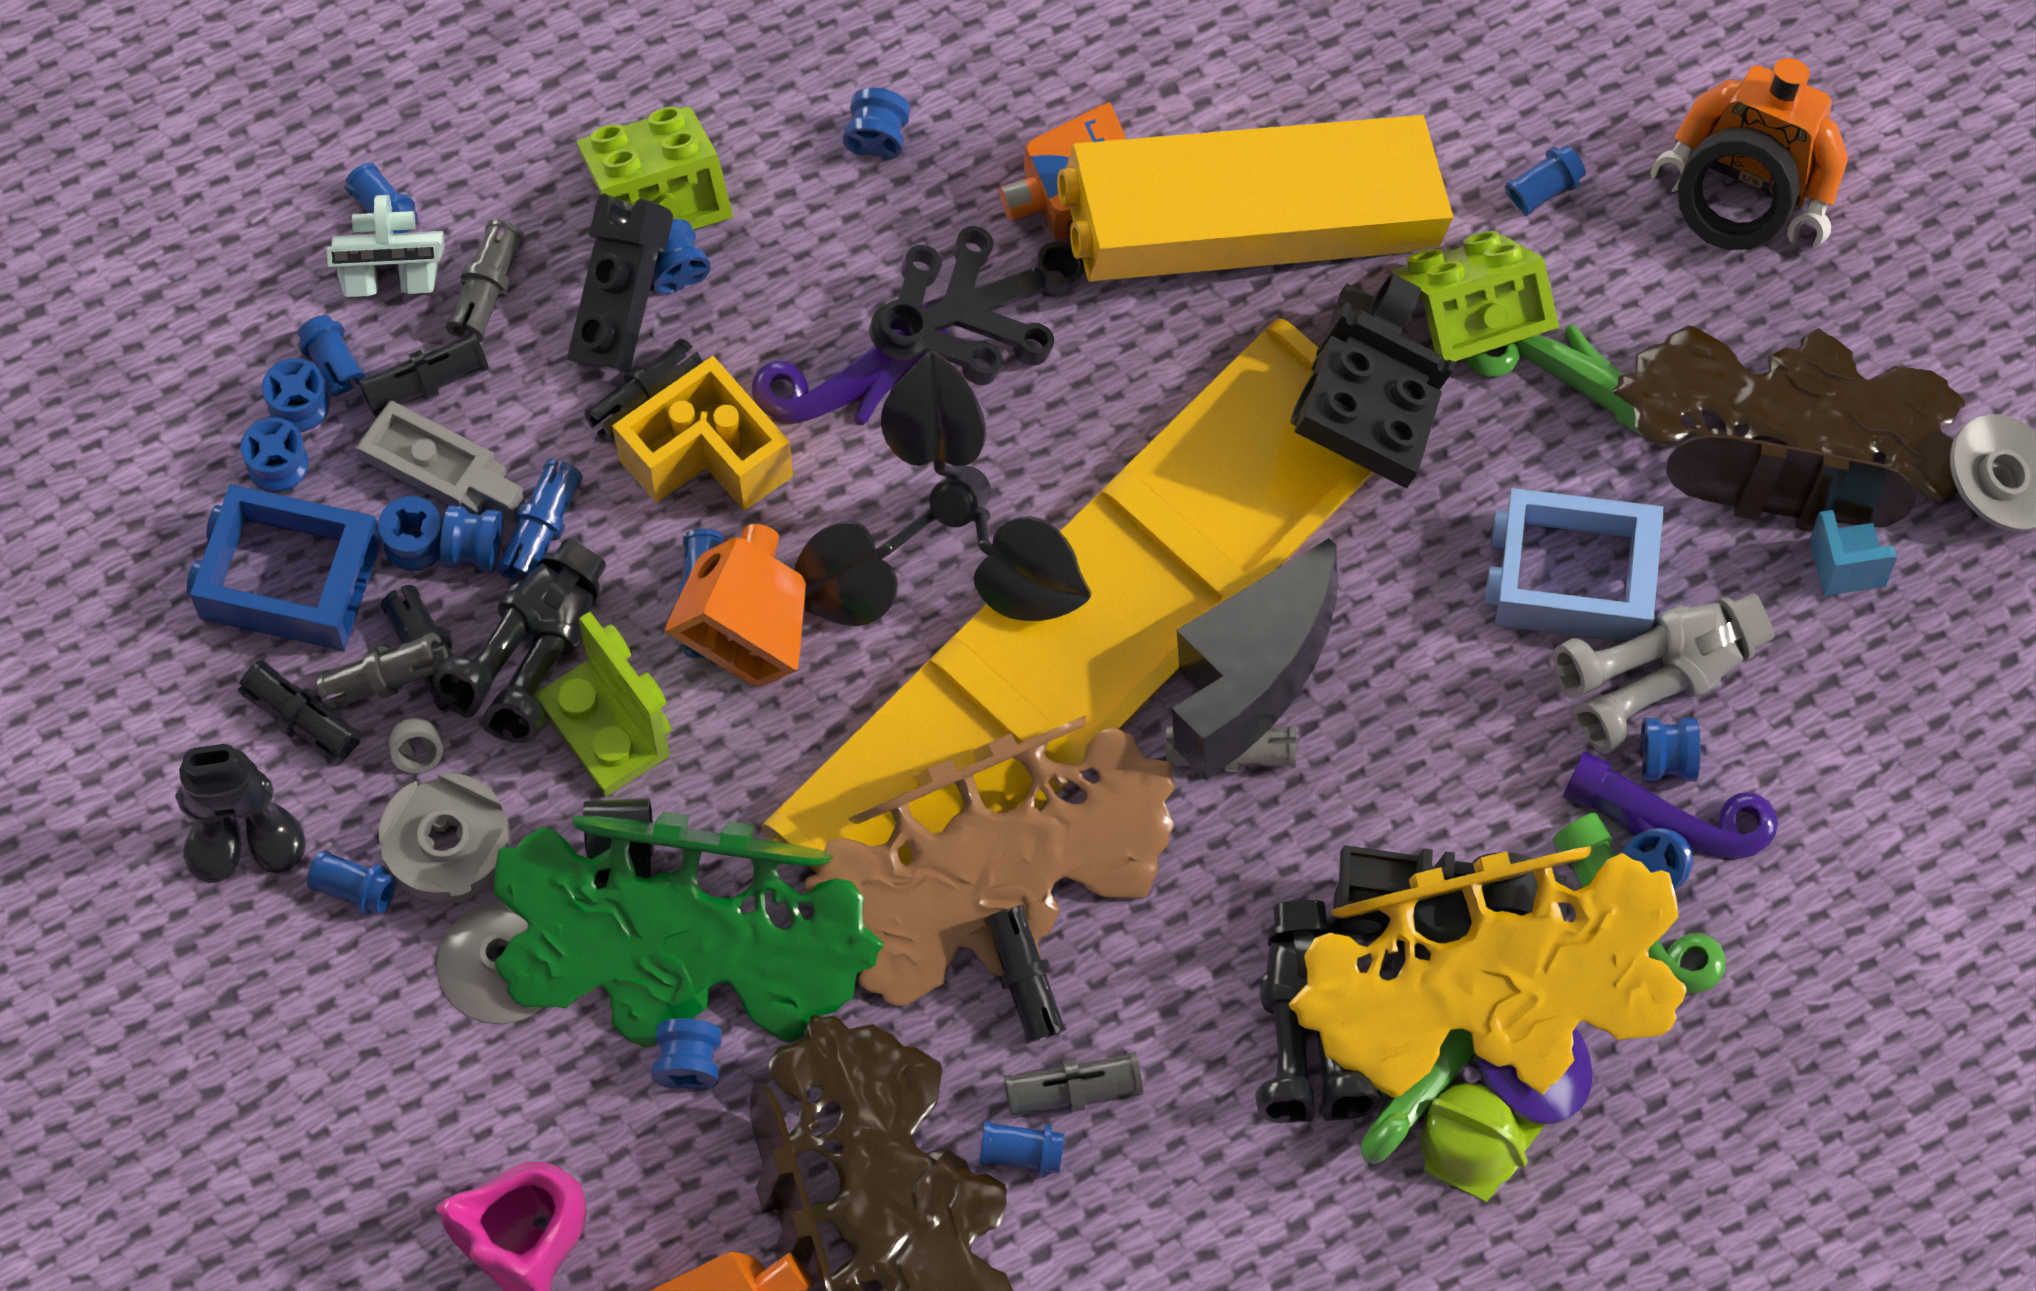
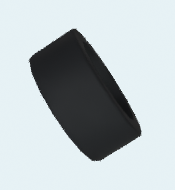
M1751 127L1726 128L1706 137L1690 155L1678 183L1679 209L1689 228L1706 243L1725 250H1751L1771 241L1787 224L1800 192L1798 168L1789 150L1771 134ZM1728 155H1744L1757 160L1768 169L1774 180L1775 196L1771 207L1762 217L1750 222H1734L1720 217L1708 206L1703 194V180L1706 171L1715 161Z

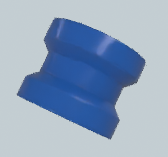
M873 87L856 91L852 96L850 113L854 118L845 127L843 144L849 151L857 155H875L889 160L897 158L902 152L904 137L900 129L905 127L909 121L911 113L910 104L898 93L887 89Z
M673 219L665 254L658 253L651 282L659 294L669 295L684 289L687 285L702 282L711 269L706 253L695 247L696 234L691 224L686 220Z
M288 358L277 362L268 369L262 380V393L271 418H282L290 421L300 432L314 429L324 421L329 412L330 399L322 374L312 362L302 358ZM302 399L305 401L297 405H287L290 400Z
M266 418L255 422L244 433L241 439L240 451L250 479L258 488L268 492H284L293 489L303 481L308 472L309 458L300 431L292 422L282 418ZM280 459L283 461V463L276 465H266L269 460Z
M403 496L390 502L383 509L378 520L379 535L389 561L397 568L407 571H421L433 566L440 559L442 520L436 506L427 499L418 496ZM409 526L419 527L421 532L412 531Z
M449 505L444 516L440 540V561L442 567L457 569L460 565L466 563L474 564L481 572L494 573L503 538L502 512L487 509L481 515L469 514L465 507Z
M1643 718L1640 732V751L1643 754V781L1656 782L1664 775H1676L1682 782H1696L1698 780L1701 745L1697 718H1682L1677 724H1663L1658 718Z
M1666 828L1650 829L1632 837L1622 852L1633 860L1641 861L1651 873L1660 870L1670 873L1674 889L1684 884L1689 878L1693 867V853L1687 840L1676 831ZM1665 853H1666V855H1667V857H1668L1669 864L1672 865L1673 868H1672L1671 866L1667 865V859H1666V857H1665Z
M678 1018L660 1022L656 1026L655 1040L661 1048L660 1058L653 1063V1081L666 1088L706 1090L714 1088L718 1084L719 1068L713 1062L714 1052L721 1047V1028L710 1022L697 1019Z

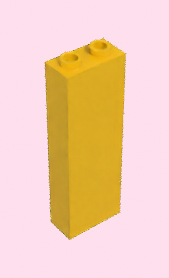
M1424 115L1074 143L1066 168L1059 170L1057 178L1060 202L1063 206H1070L1073 222L1070 230L1072 252L1076 259H1083L1088 282L1414 252L1440 247L1454 218Z

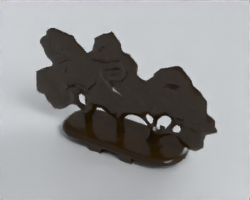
M1687 325L1669 334L1664 343L1650 345L1644 351L1637 353L1635 372L1618 377V385L1613 389V393L1633 406L1636 416L1635 427L1648 440L1666 444L1678 442L1689 434L1694 433L1697 435V437H1693L1676 447L1667 460L1666 473L1672 485L1685 495L1703 501L1734 506V516L1759 521L1762 512L1793 517L1795 518V528L1813 531L1819 512L1833 510L1836 522L1856 525L1874 523V527H1886L1904 519L1915 506V489L1925 497L1938 502H1942L1948 497L1956 496L1958 493L1950 467V452L1954 439L1941 431V425L1955 420L1960 409L1965 407L1963 398L1948 386L1946 379L1931 370L1894 366L1887 373L1867 380L1857 372L1856 363L1853 361V351L1819 327L1801 339V347L1797 349L1785 347L1771 354L1768 357V372L1751 374L1738 361L1736 354L1724 342L1695 326ZM1708 409L1714 411L1726 424L1727 435L1721 434L1719 429H1711L1709 431L1699 414L1700 410ZM1682 415H1689L1695 422V429L1683 426L1681 422ZM1747 424L1749 430L1745 435L1737 436L1734 426ZM1757 436L1772 437L1785 442L1787 446L1751 438ZM1882 451L1886 455V462L1884 464L1873 462L1874 452Z
M811 1015L804 1038L793 1044L778 1047L768 1062L772 1080L784 1093L795 1096L801 1102L799 1119L795 1128L790 1134L788 1133L780 1105L770 1088L764 1084L756 1083L752 1087L750 1097L752 1129L764 1167L756 1186V1192L762 1212L776 1209L783 1230L774 1249L777 1261L787 1253L794 1255L803 1264L811 1277L813 1286L807 1291H863L859 1282L878 1280L883 1286L881 1291H1014L1005 1272L991 1267L986 1261L971 1252V1246L975 1238L985 1235L989 1230L1000 1228L1007 1204L1006 1185L986 1173L980 1175L970 1172L967 1161L948 1149L941 1148L924 1153L917 1148L912 1138L921 1121L927 1119L937 1105L943 1070L941 1063L916 1047L903 1046L892 1033L883 1031L874 1024L849 1029L834 1015L828 1017ZM820 1086L823 1093L817 1101L808 1103L806 1091L810 1087ZM830 1101L836 1102L841 1107V1116L831 1130L814 1136L811 1133V1129L819 1128L820 1124L818 1118L813 1117ZM835 1139L843 1147V1150L839 1153L827 1151L823 1147V1143ZM813 1150L825 1156L834 1164L840 1178V1192L833 1201L810 1205L797 1163V1154ZM828 1220L834 1224L837 1232L852 1246L853 1257L833 1274L830 1273L816 1222Z

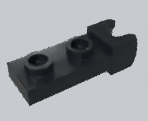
M606 193L598 197L589 235L596 239L567 360L625 373L631 370L658 253L665 254L673 223V213L670 209L645 199H639L632 205Z

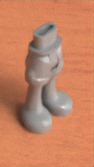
M1755 593L1746 595L1736 601L1723 597L1717 599L1715 603L1691 608L1678 604L1673 608L1666 609L1654 618L1653 629L1622 644L1600 651H1594L1583 640L1572 638L1555 648L1554 666L1562 692L1568 698L1574 699L1597 689L1603 682L1614 676L1657 659L1662 661V667L1616 691L1591 698L1574 706L1572 713L1593 747L1602 754H1610L1622 749L1627 742L1628 729L1626 720L1630 716L1650 704L1681 691L1689 697H1697L1706 694L1710 690H1714L1717 688L1721 677L1734 669L1741 661L1745 662L1755 655V647L1773 640L1775 634L1764 606Z

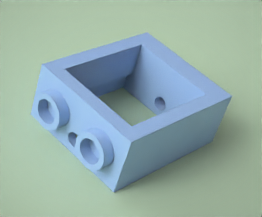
M1512 488L1507 511L1495 510L1491 547L1503 549L1501 567L1489 566L1485 593V604L1497 605L1495 626L1623 642L1651 630L1654 621L1664 507ZM1524 524L1631 537L1625 602L1517 589Z

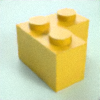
M713 355L612 425L619 461L655 503H658L700 472L707 469L741 509L746 511L794 476L790 441Z

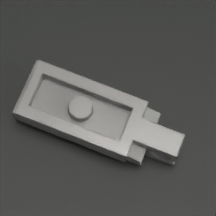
M392 400L387 403L355 447L358 459L447 505L465 507L469 514L478 515L484 507L488 510L501 511L504 519L514 523V517L519 506L527 503L524 501L522 494L523 488L504 478L507 474L506 467L495 460L492 451Z

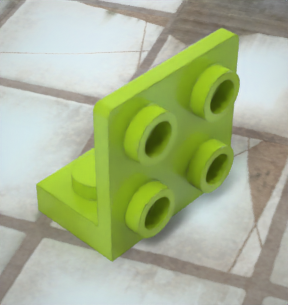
M664 107L652 112L647 119L624 126L619 124L605 125L594 130L590 136L577 141L581 157L600 195L606 193L632 205L639 199L657 203L670 209L673 213V219L688 221L693 230L733 218L718 154L691 107Z
M1497 231L1473 234L1463 240V247L1443 253L1439 249L1417 252L1406 259L1407 265L1391 270V274L1393 273L1421 287L1418 299L1424 303L1434 350L1445 360L1455 362L1559 328L1544 257L1504 235H1499Z
M588 612L579 618L588 660L536 692L535 700L542 707L544 714L600 791L607 797L670 757L666 735L672 732V728L661 708L667 705V702L658 684L647 672L640 676L636 674L627 661L631 657L630 650L618 630L612 624L602 628L594 615Z

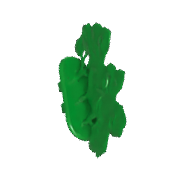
M662 812L654 823L602 816L572 817V822L578 830L612 838L611 847L594 859H590L577 854L557 831L541 826L532 834L524 836L516 848L505 846L499 849L497 853L493 893L509 909L528 923L527 931L516 934L509 940L504 952L495 959L494 966L499 976L508 983L507 993L515 1003L523 1007H559L566 1009L577 997L583 996L596 987L601 986L610 995V1008L613 1012L611 1024L629 1042L636 1043L641 1047H651L657 1044L655 1040L656 1026L660 1022L678 1018L693 1019L702 1013L708 1005V989L716 983H729L740 997L742 1007L753 1023L782 1042H794L805 1034L811 1015L821 1017L837 1012L845 1002L853 998L857 973L876 965L877 953L883 948L884 943L864 926L862 913L864 897L853 882L835 878L818 883L810 892L800 895L786 885L776 871L780 864L823 866L833 860L834 856L831 853L801 845L752 838L754 825L728 821L721 833L689 829V815ZM630 841L683 849L681 868L672 873L663 872L647 879L636 876L635 868L628 852ZM707 852L751 859L753 865V884L741 894L732 898L712 897L704 893L697 883L701 853ZM610 869L607 886L597 889L594 885L595 875L599 870ZM766 892H773L771 902L781 903L784 900L792 919L790 928L783 930L775 927L765 911ZM754 896L756 910L742 914L740 906L746 898ZM799 902L812 905L814 913L811 919L804 920L798 910Z

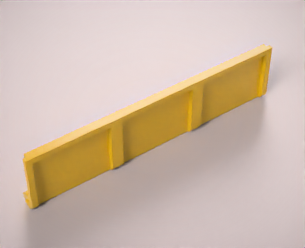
M1281 318L1274 319L1060 530L1075 552L1082 575L1092 592L1091 598L1084 605L1066 615L1043 621L1011 619L999 614L985 604L761 825L766 837L770 841L801 845L823 851L828 841L841 838L858 841L871 847L886 844L896 825L891 811L860 824H854L848 818L918 788L914 775L950 759H952L956 770H960L976 763L977 760L973 749L1012 733L1016 744H1020L1086 715V723L1083 727L1048 742L1045 750V757L1051 761L1061 764L1079 765L1084 759L1086 746L1098 732L1113 727L1121 730L1179 671L1177 629L1283 566L1374 474V472L1295 433L1296 426L1290 423L1295 405L1314 372L1311 368L1317 358L1316 352L1318 347L1288 321ZM1013 758L973 775L985 808L995 813L1008 812L1020 806L1028 796L1033 781L1026 767L1020 761ZM1050 777L1048 784L1057 795L1070 780L1066 778V783L1058 786L1054 777ZM955 783L908 803L912 817L925 826L932 834L942 832L955 815L961 813L965 805ZM1041 790L1035 795L1034 807L1039 811L1049 801ZM908 842L898 849L900 862L907 866L913 861ZM809 866L817 873L818 866Z

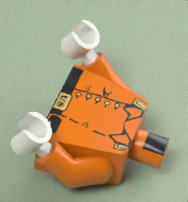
M1783 58L1775 63L1773 71L1761 65L1751 66L1743 81L1727 79L1702 93L1695 100L1673 138L1678 141L1674 149L1662 153L1656 159L1651 170V179L1655 178L1660 166L1665 163L1675 164L1679 167L1682 175L1690 155L1704 139L1726 128L1751 127L1771 134L1789 150L1798 168L1800 192L1795 205L1802 207L1806 198L1810 199L1807 211L1790 222L1787 232L1789 241L1794 243L1800 233L1803 221H1809L1814 224L1817 230V237L1813 243V249L1825 242L1831 233V224L1825 215L1827 205L1834 206L1847 165L1848 155L1838 125L1830 119L1832 100L1829 95L1807 85L1810 71L1803 62L1793 58ZM1728 155L1715 161L1710 169L1775 196L1774 180L1770 172L1755 159L1744 155ZM1680 178L1674 185L1672 192L1678 190V183L1680 181Z

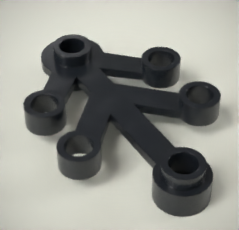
M968 226L960 231L953 247L956 263L944 300L922 308L926 287L935 282L942 266V260L939 253L932 247L926 245L913 246L908 250L901 267L904 282L897 300L881 306L874 313L869 326L870 338L880 352L898 360L913 359L922 353L935 350L949 362L961 366L963 375L970 382L976 385H988L996 379L1002 366L1003 358L1000 351L994 345L986 342H978L972 345L939 331L955 325L1011 345L1020 361L1028 365H1040L1048 359L1054 346L1055 340L1051 330L1040 323L1025 324L991 311L1039 293L1048 297L1070 294L1076 289L1084 272L1083 259H1076L1074 257L1070 244L1050 242L1039 250L1031 269L973 290L979 269L988 261L994 243L991 235L985 229L977 226ZM965 243L976 244L982 251H972L966 247ZM913 262H922L930 270H920L914 266ZM1049 271H1058L1063 274L1064 278L1054 276ZM893 330H900L904 332L907 336L899 335L895 333ZM1025 340H1035L1041 344L1042 348H1033ZM982 359L991 368H981L973 360Z

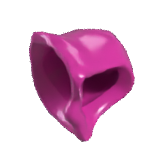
M523 1162L502 1172L473 1190L459 1192L445 1198L436 1207V1211L441 1216L440 1221L450 1239L504 1291H551L553 1277L577 1244L585 1228L587 1218V1204L580 1183L559 1166L544 1162ZM538 1212L550 1219L546 1230L533 1226Z

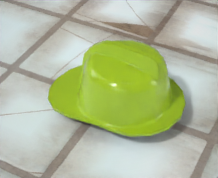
M1452 1083L1448 1090L1433 1099L1424 1117L1420 1133L1422 1155L1426 1162L1424 1170L1436 1179L1488 1202L1501 1183L1510 1179L1519 1166H1526L1528 1160L1525 1156V1151L1546 1124L1532 1123L1512 1113L1511 1108L1497 1095L1492 1093L1487 1086L1474 1083Z

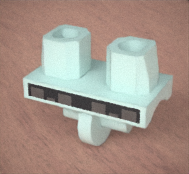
M378 195L374 199V213L352 214L353 232L375 231V234L333 236L332 246L326 249L328 267H337L338 278L345 297L376 294L378 291L376 265L382 264L399 265L401 293H430L435 288L438 262L445 250L443 231L393 233V230L415 229L414 211L392 212L389 195Z

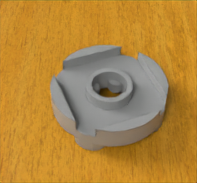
M438 774L439 780L427 781L419 786L417 781L403 787L390 800L380 820L379 842L386 868L391 876L395 878L396 884L405 892L429 902L461 903L471 899L476 893L486 889L494 882L498 850L505 846L511 847L510 826L497 796L485 784L462 774ZM450 825L456 826L458 828L456 836L460 842L455 847L447 848L445 851L435 850V843L429 837L430 833L433 830L444 833Z

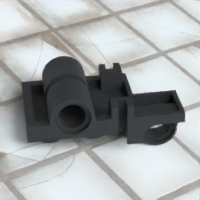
M1392 273L1374 297L1346 283L1340 292L1326 337L1317 349V358L1311 368L1314 372L1295 405L1290 423L1296 426L1295 433L1407 489L1418 474L1442 394L1440 389L1452 374L1455 362L1441 358L1440 354L1401 335L1417 303L1421 287Z
M1344 845L1340 851L1339 883L1334 893L1333 909L1411 889L1409 879L1416 873L1441 867L1444 880L1475 873L1473 864L1478 859L1497 853L1479 856L1472 863L1455 861V853L1445 851L1433 867V849L1423 848L1418 855ZM1508 852L1510 864L1533 859L1526 855ZM1534 873L1482 885L1481 888L1488 909L1494 912L1506 911L1523 916L1531 913L1533 910L1538 884ZM1554 875L1555 881L1566 887L1567 876ZM1462 890L1420 900L1414 907L1415 931L1436 943H1448L1459 940L1467 935L1472 924L1468 905ZM1558 902L1563 920L1566 921V903ZM1381 911L1348 918L1333 916L1332 925L1341 934L1381 936L1388 927L1390 918ZM1402 940L1396 941L1398 952H1394V978L1397 977L1406 960L1405 943ZM1415 944V958L1430 960L1431 953L1422 944Z

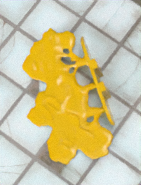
M1590 846L1510 864L1508 852L1505 851L1478 859L1473 864L1475 873L1444 880L1441 867L1416 873L1409 879L1411 889L1330 910L1332 915L1337 918H1348L1381 911L1388 915L1390 922L1382 935L1368 947L1358 945L1349 936L1334 933L1314 938L1304 955L1307 967V985L1289 1003L1290 1009L1297 1014L1299 1025L1320 1032L1327 1058L1334 1060L1345 1070L1364 1074L1372 1081L1376 1089L1393 1098L1402 1096L1431 1072L1440 1055L1441 1044L1449 1031L1453 1029H1464L1472 1034L1474 1052L1479 1057L1497 1067L1512 1065L1516 1068L1518 1078L1522 1082L1544 1095L1549 1087L1558 1082L1574 1062L1572 1032L1579 1022L1584 1021L1597 1029L1605 1030L1615 1039L1621 1041L1625 1039L1662 1036L1671 1029L1676 1021L1675 1010L1683 1002L1687 991L1685 984L1674 976L1669 966L1663 961L1649 958L1648 955L1649 948L1666 933L1679 917L1670 873L1663 870L1651 873L1641 861L1633 860L1621 853L1608 859L1596 873L1592 882L1577 891H1573L1556 882L1552 868L1587 858L1591 853ZM1534 873L1538 887L1531 913L1521 916L1506 911L1494 912L1486 907L1481 888L1482 885ZM1463 891L1472 921L1467 935L1457 941L1436 943L1415 931L1413 912L1418 901ZM1558 902L1570 903L1576 913V918L1573 922L1563 920ZM1402 940L1405 943L1406 960L1396 978L1384 980L1380 977L1379 973L1385 951L1387 950L1389 954L1398 952L1396 941ZM1415 944H1422L1431 953L1430 960L1415 958ZM1370 953L1372 963L1367 973H1360L1357 967V960L1359 957Z

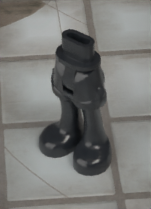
M565 539L555 553L544 555L539 561L538 566L522 581L510 584L499 601L498 613L501 620L481 651L473 659L460 655L449 656L442 660L433 675L434 687L444 702L464 718L473 717L489 694L495 678L522 641H528L530 647L508 685L497 694L484 713L482 726L492 736L506 741L527 743L534 740L545 726V714L542 707L534 699L535 694L559 655H570L581 645L583 637L579 618L590 611L592 601H595L600 591L598 579L606 568L605 561L578 542Z
M218 744L193 748L185 753L179 768L181 787L175 794V798L180 810L190 820L195 821L185 840L183 857L189 871L197 879L205 882H220L229 878L235 871L241 855V834L237 818L245 819L249 849L254 860L263 870L279 874L290 870L299 863L306 847L302 826L289 811L277 803L271 802L274 793L272 782L257 769L255 763L244 752L234 749L228 744Z
M1320 900L1287 901L1278 903L1273 907L1275 928L1268 933V946L1270 949L1267 969L1259 981L1262 1006L1266 1012L1274 1015L1278 1048L1277 1075L1275 1078L1264 1082L1255 1094L1258 1114L1265 1120L1280 1124L1311 1122L1315 1117L1314 1092L1307 1071L1305 1028L1299 1025L1297 1014L1290 1009L1289 1003L1307 985V967L1304 955L1314 938L1328 933L1337 934L1336 928L1331 924H1327L1325 902ZM1316 1031L1322 1071L1321 1106L1323 1119L1325 1121L1357 1119L1378 1109L1382 1101L1381 1091L1376 1089L1372 1081L1364 1074L1345 1070L1337 1062L1327 1058L1320 1032Z

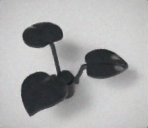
M935 350L926 353L914 368L891 390L881 412L882 433L887 445L902 461L914 466L933 462L935 472L938 475L944 476L930 493V508L877 549L870 532L864 525L856 521H841L830 524L818 531L807 542L794 568V571L801 574L806 583L805 611L840 625H867L886 614L893 605L898 590L895 571L883 558L890 555L936 519L949 527H962L974 521L978 547L983 553L988 555L974 573V585L983 601L999 614L1020 621L1049 620L1078 609L1092 596V592L1080 570L1073 548L1067 538L1051 523L1032 516L1017 517L1008 520L999 527L994 535L993 544L989 540L987 520L990 518V512L984 507L989 502L991 496L990 483L979 469L966 466L979 457L985 445L986 423L984 414L975 394L961 373Z

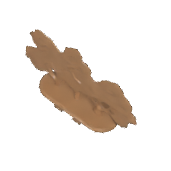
M1086 715L1020 744H1016L1012 733L973 749L977 760L976 763L956 770L952 759L914 775L918 788L849 817L850 822L860 824L891 811L896 825L886 844L871 847L846 838L828 841L824 852L831 853L834 856L833 860L829 864L818 866L817 874L807 878L803 886L806 893H808L818 883L839 878L853 882L863 895L864 905L862 913L864 926L884 943V946L877 953L876 965L861 971L858 981L860 986L869 992L882 994L884 1001L895 1006H907L934 988L943 985L946 970L952 963L959 947L973 950L978 959L985 964L988 973L1001 976L1004 972L988 926L985 925L983 920L985 917L1005 909L1008 912L1012 907L1024 905L1025 915L1041 958V951L1038 946L1039 939L1051 933L1060 909L1051 890L1055 882L1063 877L1084 884L1088 890L1102 897L1141 899L1148 896L1159 870L1158 856L1168 846L1170 833L1174 827V822L1165 804V800L1173 792L1176 785L1171 775L1172 763L1145 758L1138 749L1132 734L1114 727L1097 733L1086 746L1084 759L1079 765L1061 764L1046 758L1045 750L1048 742L1083 727L1086 723ZM1013 758L1020 761L1028 770L1033 779L1028 796L1020 806L1008 812L995 813L985 808L973 775ZM1093 768L1098 772L1099 781L1093 784L1083 779L1080 771ZM1050 777H1054L1059 786L1066 783L1067 778L1085 791L1087 798L1083 803L1076 805L1066 802L1056 796L1048 784V780ZM955 783L965 805L961 813L955 815L942 832L932 834L925 826L912 817L908 803ZM1040 790L1044 792L1049 800L1041 811L1034 807L1035 795ZM906 842H908L913 861L908 866L902 864L898 857V849Z

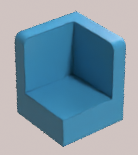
M1833 510L1819 512L1809 542L1824 596L1886 587L1897 557L1893 546L1880 547L1874 523L1838 528Z

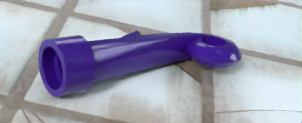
M924 304V305H922L921 307H922V308H926V307H928L929 305ZM946 328L939 331L949 335ZM894 330L899 335L907 336L900 330ZM873 346L839 373L810 392L806 379L797 366L787 361H773L765 364L757 371L752 382V395L755 403L765 414L779 421L799 422L817 418L843 407L862 396L854 418L855 423L864 425L868 422L886 393L926 353H922L913 359L898 360L884 355ZM778 379L787 380L793 387L792 399L778 398L771 392V384Z
M1583 751L1562 795V798L1587 810L1593 807L1615 820L1634 836L1650 829L1666 828L1676 831L1685 838L1691 850L1715 857L1738 859L1754 856L1769 846L1776 835L1778 826L1776 811L1768 800L1759 794L1743 792L1735 794L1726 801L1721 809L1718 822L1719 828L1679 809L1610 769L1611 763L1586 751ZM1747 811L1753 814L1758 821L1757 829L1754 832L1741 835L1735 822L1736 814ZM1665 853V857H1666V859H1667V865H1669V866H1671V867L1673 868V866L1669 864L1668 857H1667V855H1666V853Z

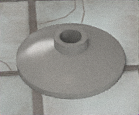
M2000 414L1983 415L1973 419L1957 433L1950 452L1952 477L1960 495L1978 516L1998 528L2013 532L2036 529V431L2020 420Z
M502 901L478 906L462 915L446 932L437 955L438 980L443 993L450 1003L466 1016L491 1024L517 1022L543 1009L542 1007H523L515 1003L507 993L508 983L499 976L494 966L495 962L488 959L489 953L494 948L499 946L506 947L509 940L516 934L527 931L528 923L509 909Z

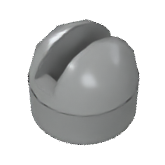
M414 716L412 719L400 721L395 725L390 736L389 746L392 761L397 768L407 773L417 774L429 771L439 763L443 754L439 731L429 719ZM410 738H421L426 750L419 754L427 753L425 757L418 760L409 757L415 755Z

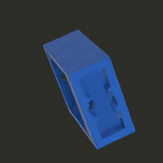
M229 484L222 506L215 505L209 515L206 529V537L209 543L203 560H195L193 562L187 579V595L191 597L199 619L345 651L382 543L375 516ZM246 520L340 540L317 608L222 587Z

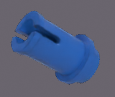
M1567 145L1561 149L1552 147L1546 151V159L1516 179L1508 181L1505 185V191L1519 210L1527 216L1535 208L1565 188H1568L1570 191L1578 188L1580 185L1579 180L1586 175V170L1582 160L1571 147Z
M363 163L351 171L346 178L347 185H344V189L368 213H374L375 196L389 195L392 212L414 211L416 223L418 216L415 211V202L409 195L399 194L380 173V170L374 163ZM393 230V233H407L410 230Z
M321 315L310 319L298 330L300 338L298 348L303 355L312 358L328 386L330 395L338 397L354 389L350 381L351 378H354L356 383L360 385L358 379L366 378V375L358 366L343 340L345 330L342 324L338 321H332L328 315Z
M324 850L320 851L311 863L307 876V887L310 890L320 891L355 904L360 914L369 915L372 911L382 914L392 901L396 880L394 877L387 875V870L384 866L375 864L373 867L368 868Z
M985 1121L979 1163H992L1039 1170L1038 1177L1045 1178L1046 1172L1059 1173L1065 1133L1053 1132L1052 1125L1045 1124L1044 1130L993 1124L991 1121Z

